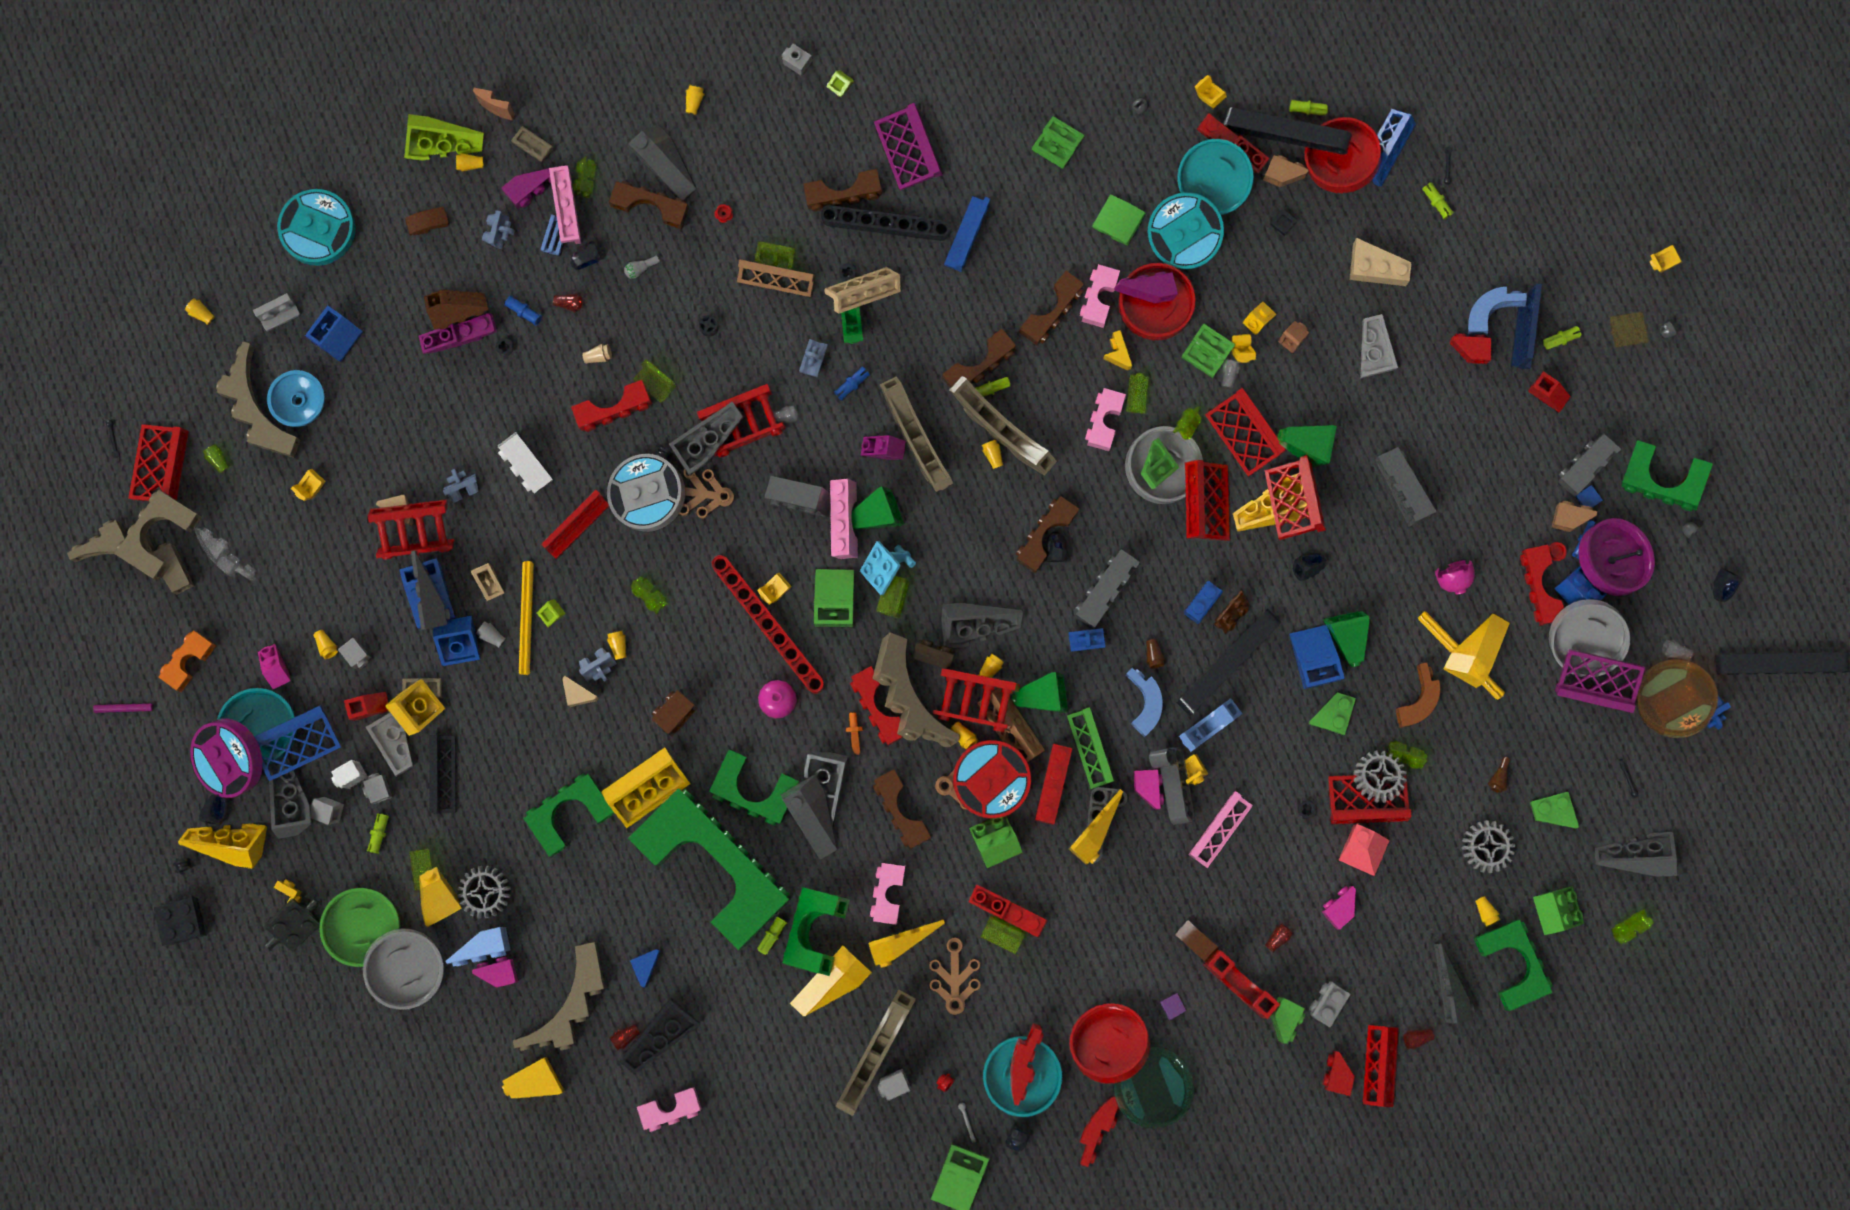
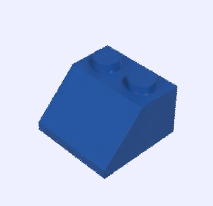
M472 616L448 620L447 625L433 628V639L442 666L480 660Z

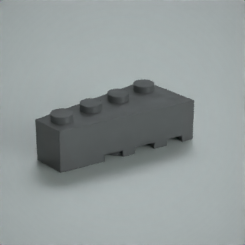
M1399 447L1375 459L1409 527L1430 518L1436 513L1434 506L1416 478L1413 469L1407 463L1405 453L1400 451Z
M1122 549L1116 556L1113 554L1107 563L1110 566L1106 571H1101L1096 578L1098 580L1096 586H1091L1085 594L1088 596L1085 602L1080 601L1075 608L1077 612L1075 617L1094 629L1140 562Z

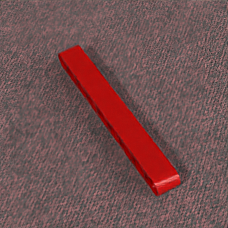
M722 555L716 556L712 560V567L719 578L805 687L813 694L822 692L824 682L729 560ZM719 561L726 562V566L722 570L716 568V564ZM730 576H737L738 581L735 584L731 585L728 583ZM746 590L750 593L749 597L744 600L739 598L740 593ZM753 606H760L761 612L759 614H752L751 609ZM766 620L773 622L771 629L763 628V623ZM783 635L785 637L784 643L776 644V636ZM795 650L797 656L794 659H788L786 657L787 652ZM801 665L809 667L806 674L802 675L798 672ZM813 680H818L821 683L820 687L816 690L810 688V683Z

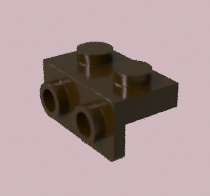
M926 639L918 640L913 656L914 659L944 669H950L955 655V651H952V648L944 645H933L934 642Z

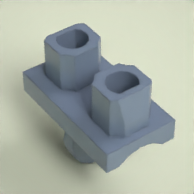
M501 211L488 215L486 222L492 229L491 232L485 231L483 233L482 240L495 248L502 249L504 240L507 241L508 235H514L515 230L510 228V217L504 215Z
M809 339L799 372L818 378L828 344Z
M456 469L451 470L453 476L448 477L447 481L448 483L456 481V483L444 487L443 490L445 496L448 495L451 501L455 503L462 499L459 491L461 488L465 487L469 496L479 492L476 483L477 477L473 474L461 480L460 478L466 476L465 471L457 473Z
M600 648L594 653L597 659L592 663L588 658L579 661L581 668L579 671L587 682L591 679L596 681L599 678H602L604 682L607 681L606 674L611 672L610 668L617 664L609 652L607 653L603 648Z

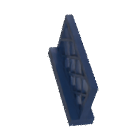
M1535 284L1526 293V306L1518 307L1511 367L1531 368L1542 284Z

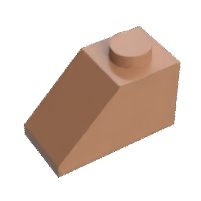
M1294 321L1285 330L1278 342L1291 353H1294L1308 336V329L1304 324Z

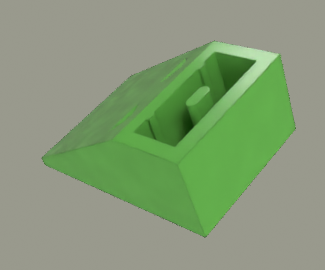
M816 569L815 627H853L854 570Z
M952 1143L931 1200L956 1210H969L982 1180L989 1157Z

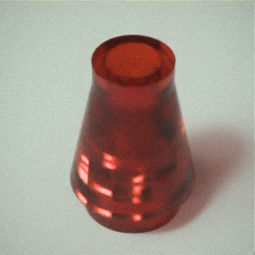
M577 293L554 295L553 306L572 312L580 311L582 297L578 296Z
M1281 923L1279 926H1276L1265 946L1274 953L1276 949L1291 939L1293 933Z
M633 1024L630 1027L614 1032L609 1038L618 1051L621 1048L623 1050L640 1033Z
M1431 1029L1407 1031V1033L1403 1034L1404 1044L1407 1049L1412 1048L1415 1050L1425 1043L1434 1040L1433 1031Z

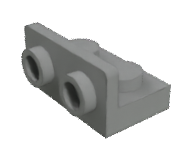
M287 293L253 310L266 331H270L300 316L294 300Z
M1331 981L1328 984L1324 983L1319 991L1322 995L1318 1001L1314 1000L1309 1008L1311 1010L1309 1015L1329 1028L1350 996L1348 992Z

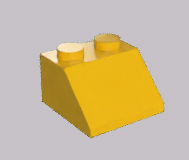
M422 678L385 705L409 736L420 732L445 709Z

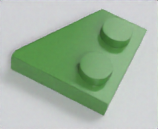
M1159 438L1152 441L1141 475L1151 489L1156 488L1180 468Z
M1337 692L1309 721V724L1345 735L1356 698Z
M1569 792L1530 802L1535 821L1574 829L1579 828Z

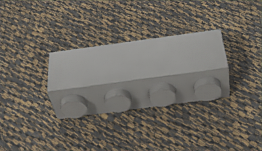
M903 1068L881 1078L878 1089L882 1098L886 1097L887 1100H890L910 1091V1084Z

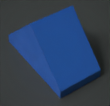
M658 949L630 960L641 987H647L661 952Z

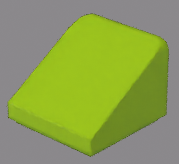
M838 70L834 73L826 87L842 97L854 80L841 70Z
M555 599L548 601L537 612L547 627H550L566 614Z

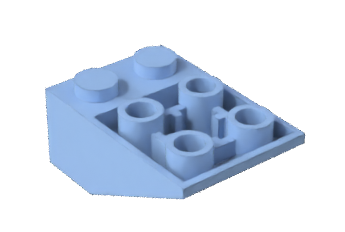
M506 927L479 932L447 959L446 964H452L453 967L468 964L467 960L472 959V962L487 960L486 955H491V958L505 956L506 951H510Z

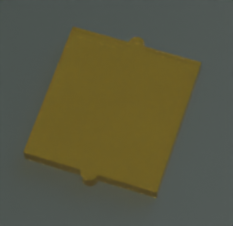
M1642 312L1609 317L1612 328L1610 333L1613 334L1615 347L1648 343L1647 326L1644 323Z

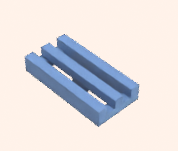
M551 214L540 250L559 256L563 245L560 238L556 251L553 250L559 232L558 222L556 223L549 249L546 248L554 221H557V217Z

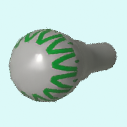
M656 255L645 261L629 262L624 268L625 275L631 279L637 278L648 267L660 261Z

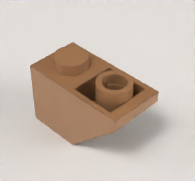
M1274 155L1263 180L1282 187L1305 178L1309 169H1306L1303 164L1289 162L1284 156Z
M1568 501L1559 502L1556 506L1552 528L1571 532L1592 520L1597 515V511H1593V508L1589 506H1574V503Z

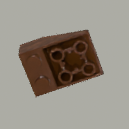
M439 290L424 296L426 312L435 330L445 329L452 323L463 322L470 316H479L488 310L484 293Z

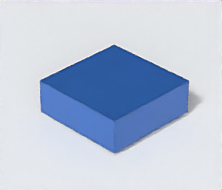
M1592 485L1575 496L1582 506L1594 507L1603 501Z

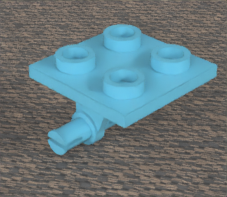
M876 541L860 569L863 576L880 595H884L901 566L899 563L905 562L909 568L916 565V562L911 558V554L905 551L901 545H897L894 548L895 552H889L880 541Z

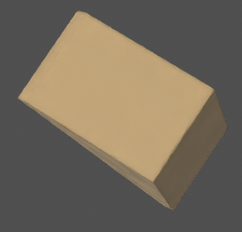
M405 495L380 500L376 503L380 508L409 504L408 497ZM406 518L404 520L406 524L410 526L413 525L412 518Z
M487 563L471 570L487 601L504 594L492 565Z
M566 676L562 678L569 707L598 700L596 695Z

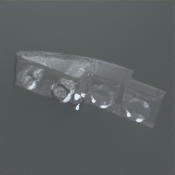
M198 527L194 529L203 550L222 571L234 579L240 573L254 583L259 578L255 574L257 570L248 564L245 567L239 564L241 560L230 554L232 551L228 547L230 543L221 537L218 540L212 537L214 533L205 527L203 529Z

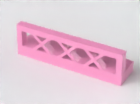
M567 165L549 168L561 243L575 241L576 244H581L569 167Z
M1236 791L1232 793L1189 853L1191 857L1206 868L1210 866L1253 806ZM1238 800L1247 806L1243 813L1234 814L1233 807ZM1233 817V827L1223 830L1222 823L1225 818ZM1215 833H1221L1223 841L1219 845L1212 846V836ZM1210 848L1211 857L1207 862L1198 857L1203 849Z

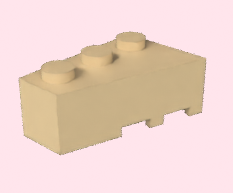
M1356 238L1353 243L1350 280L1406 286L1409 283L1411 262Z

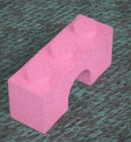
M1098 265L1097 270L1093 269L1090 278L1093 281L1092 288L1088 287L1085 298L1088 299L1087 305H1082L1080 316H1083L1082 322L1104 328L1110 306L1102 304L1098 300V294L1102 291L1114 293V287L1120 273L1119 270Z
M1105 388L1102 393H1098L1095 403L1099 404L1098 410H1093L1090 420L1094 424L1092 429L1088 428L1085 438L1089 440L1088 446L1110 451L1115 430L1107 428L1104 425L1103 418L1108 414L1120 415L1126 394Z
M882 863L881 867H877L876 878H879V886L874 887L873 897L877 898L876 906L872 905L870 917H874V922L897 925L899 905L889 903L885 894L890 886L903 885L905 866Z
M695 1087L674 1094L677 1104L672 1112L663 1111L659 1106L658 1100L638 1106L637 1110L644 1130L649 1129L652 1132L660 1129V1124L668 1122L669 1125L680 1122V1117L687 1116V1119L699 1115L698 1111L702 1110Z

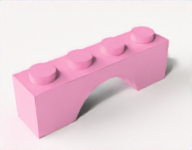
M850 479L830 480L831 556L839 559L858 558V539L854 534L851 520L852 508L857 501V482Z

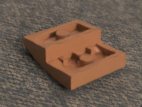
M479 88L473 89L478 102L484 108L499 117L513 121L515 113L509 102L496 100L492 91Z

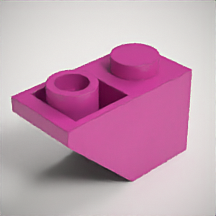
M276 644L264 647L258 652L262 674L272 689L291 681L289 671Z
M1158 770L1134 771L1135 792L1155 810L1161 809L1160 805H1164L1163 793L1160 794L1159 786H1162V774H1158Z
M1345 886L1337 893L1340 896L1339 899L1334 901L1330 899L1323 905L1325 909L1322 913L1337 930H1340L1354 917L1356 893L1354 886L1349 888Z
M507 957L496 959V963L488 965V962L476 965L477 969L472 970L474 975L495 987L518 982L513 959L507 960Z

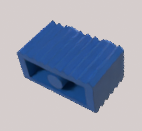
M1207 581L1185 609L1184 614L1199 624L1223 591L1210 581Z

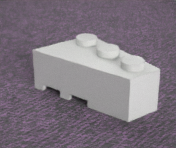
M516 432L498 445L500 449L498 454L504 461L509 460L512 464L510 469L516 477L520 475L523 478L522 484L528 492L532 490L536 493L553 480Z

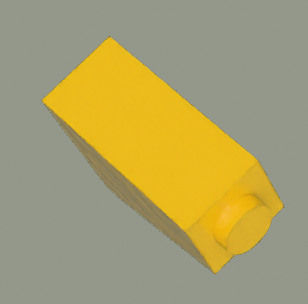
M437 867L419 876L421 909L426 927L462 909L457 894Z
M547 1057L540 1059L502 1081L504 1093L506 1096L510 1095L511 1098L559 1095L565 1092Z

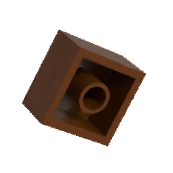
M678 690L675 693L672 691L665 698L667 702L662 707L659 705L652 712L653 717L651 718L671 737L698 709Z

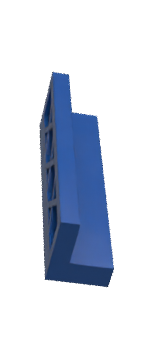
M1391 109L1377 134L1379 142L1381 141L1380 147H1383L1384 151L1381 154L1380 168L1372 181L1379 187H1382L1416 125L1411 114ZM1394 116L1401 117L1399 123L1391 124ZM1392 131L1393 135L1391 138L1383 141L1384 134Z
M972 196L944 263L945 266L962 272L989 208L990 198L985 197L984 200Z

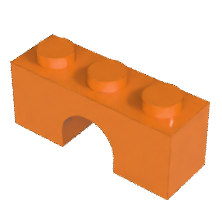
M194 630L186 635L183 640L184 644L173 652L171 661L161 668V674L158 677L179 692H182L193 678L185 669L187 659L196 656L205 661L216 647L214 643Z

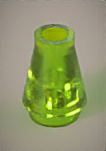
M216 444L203 451L204 458L219 474L229 468L221 448L217 447Z

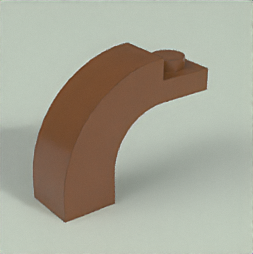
M1428 663L1417 665L1421 683L1419 699L1413 705L1395 709L1399 728L1408 727L1424 720L1437 705L1440 696L1439 680L1431 681L1433 671L1431 667H1428Z

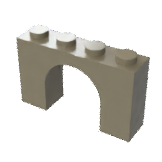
M160 490L151 495L150 503L146 509L141 510L138 515L139 519L135 525L133 524L128 529L127 537L118 544L117 552L115 553V555L157 581L161 579L169 564L148 550L146 534L149 528L158 521L170 520L192 533L202 518Z

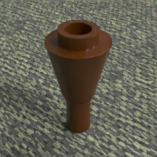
M1503 757L1500 768L1497 769L1489 781L1488 785L1491 786L1490 789L1492 791L1501 793L1507 790V769L1510 758Z

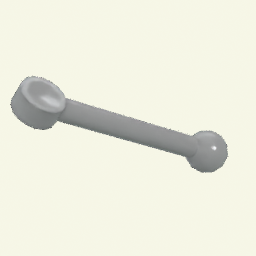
M962 1102L959 1103L958 1108L962 1111L971 1141L974 1143L976 1140L965 1110L966 1104Z

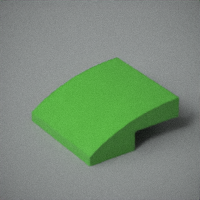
M1053 116L1033 145L1032 150L1064 169L1085 135Z
M1110 195L1092 227L1099 232L1109 235L1115 241L1128 246L1146 213L1134 205Z
M1203 324L1181 357L1213 378L1235 344Z

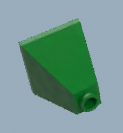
M1337 426L1287 427L1281 429L1278 433L1279 444L1299 459L1307 455L1312 463V467L1330 463Z
M883 486L876 489L852 510L851 514L854 530L905 525L892 489Z
M1356 611L1323 619L1345 662L1350 667L1361 665L1365 657L1370 621L1369 615L1362 611Z
M1052 672L1020 688L1019 692L1015 691V694H1012L1013 704L1018 707L1069 713L1063 674Z

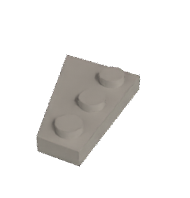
M1380 314L1363 319L1360 379L1396 370L1398 366L1383 315Z
M391 713L366 726L367 731L396 777L413 767L405 730Z

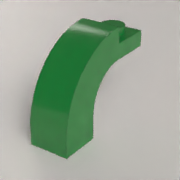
M860 307L842 312L844 343L854 344L863 341Z

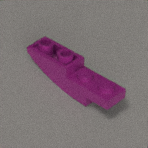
M488 313L457 325L450 324L445 329H436L418 337L423 354H428L482 340L484 336L496 333L497 329L493 314Z

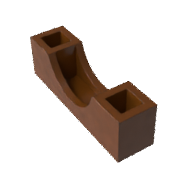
M877 169L859 172L856 182L850 188L843 191H835L828 188L822 180L803 183L808 210L812 209V211H820L823 207L830 205L840 207L845 202L856 204L860 202V199L865 198L875 200L879 198L878 196L882 195Z
M616 181L609 200L612 208L629 213L632 208L639 204H651L661 211L664 224L682 229L689 210L686 201L679 198L673 200L668 198L666 194L660 192L654 194L645 187L635 188L632 187L631 183Z
M1065 271L1054 285V291L1058 298V304L1055 309L1046 315L1031 314L1021 326L1019 333L1036 346L1040 342L1043 344L1049 337V330L1051 328L1055 329L1061 322L1060 316L1063 313L1066 315L1072 308L1071 302L1081 297L1084 292L1082 290L1084 283L1068 271Z
M1002 328L987 339L988 355L982 363L973 367L956 363L942 374L943 380L950 388L962 376L967 378L970 383L974 381L976 383L980 382L985 377L984 373L988 370L994 371L1000 366L999 362L1004 358L1008 360L1015 354L1016 345Z
M1061 496L1058 500L1054 498L1048 507L1051 509L1047 516L1045 514L1042 515L1038 521L1040 525L1038 529L1030 532L1027 537L1029 542L1026 546L1022 545L1016 553L1018 555L1016 561L1034 573L1037 572L1047 557L1042 547V537L1045 532L1055 526L1068 527L1079 511L1078 507Z
M895 769L876 778L873 788L877 796L882 795L884 799L882 805L887 813L891 812L894 818L891 822L896 830H901L903 836L900 839L904 846H909L912 849L931 839L922 820H909L898 810L897 798L904 786Z

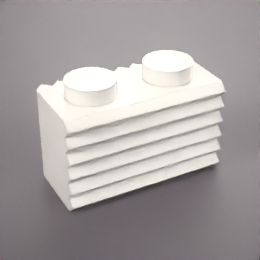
M350 760L331 771L333 775L331 779L334 785L341 789H351L354 785L368 778L360 762Z

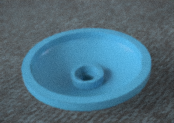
M300 370L288 371L278 376L272 382L267 394L268 408L273 417L280 423L290 427H301L313 422L322 412L325 403V393L321 383L310 373ZM298 398H302L301 404H296Z

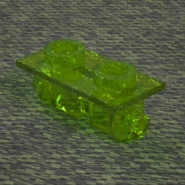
M587 157L582 158L576 165L578 178L575 179L573 184L576 197L580 193L585 198H589L592 195L594 181L587 180V177L594 178L596 164L594 160L586 162Z
M1143 373L1130 375L1126 412L1145 414L1149 377L1144 376Z
M1201 407L1185 410L1182 413L1181 419L1176 423L1177 426L1173 433L1179 432L1183 439H1190L1195 432L1194 430L1201 422V417L1198 414Z
M640 576L637 580H633L631 585L633 594L638 598L640 597L650 611L658 614L660 608H664L668 604L666 598L658 590L654 593L650 592L654 589V586L646 577Z
M1390 741L1388 745L1389 750L1386 756L1388 757L1392 753L1393 760L1399 758L1398 762L1408 764L1411 768L1422 769L1428 760L1426 759L1427 753H1424V750L1411 746L1409 752H1407V745L1397 741Z
M1642 909L1622 923L1617 924L1611 930L1615 941H1618L1620 944H1626L1637 936L1634 932L1635 930L1641 934L1651 928L1654 922L1650 917L1647 918L1645 909Z

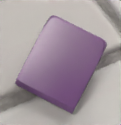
M1177 993L1160 1002L1169 1020L1186 1011Z

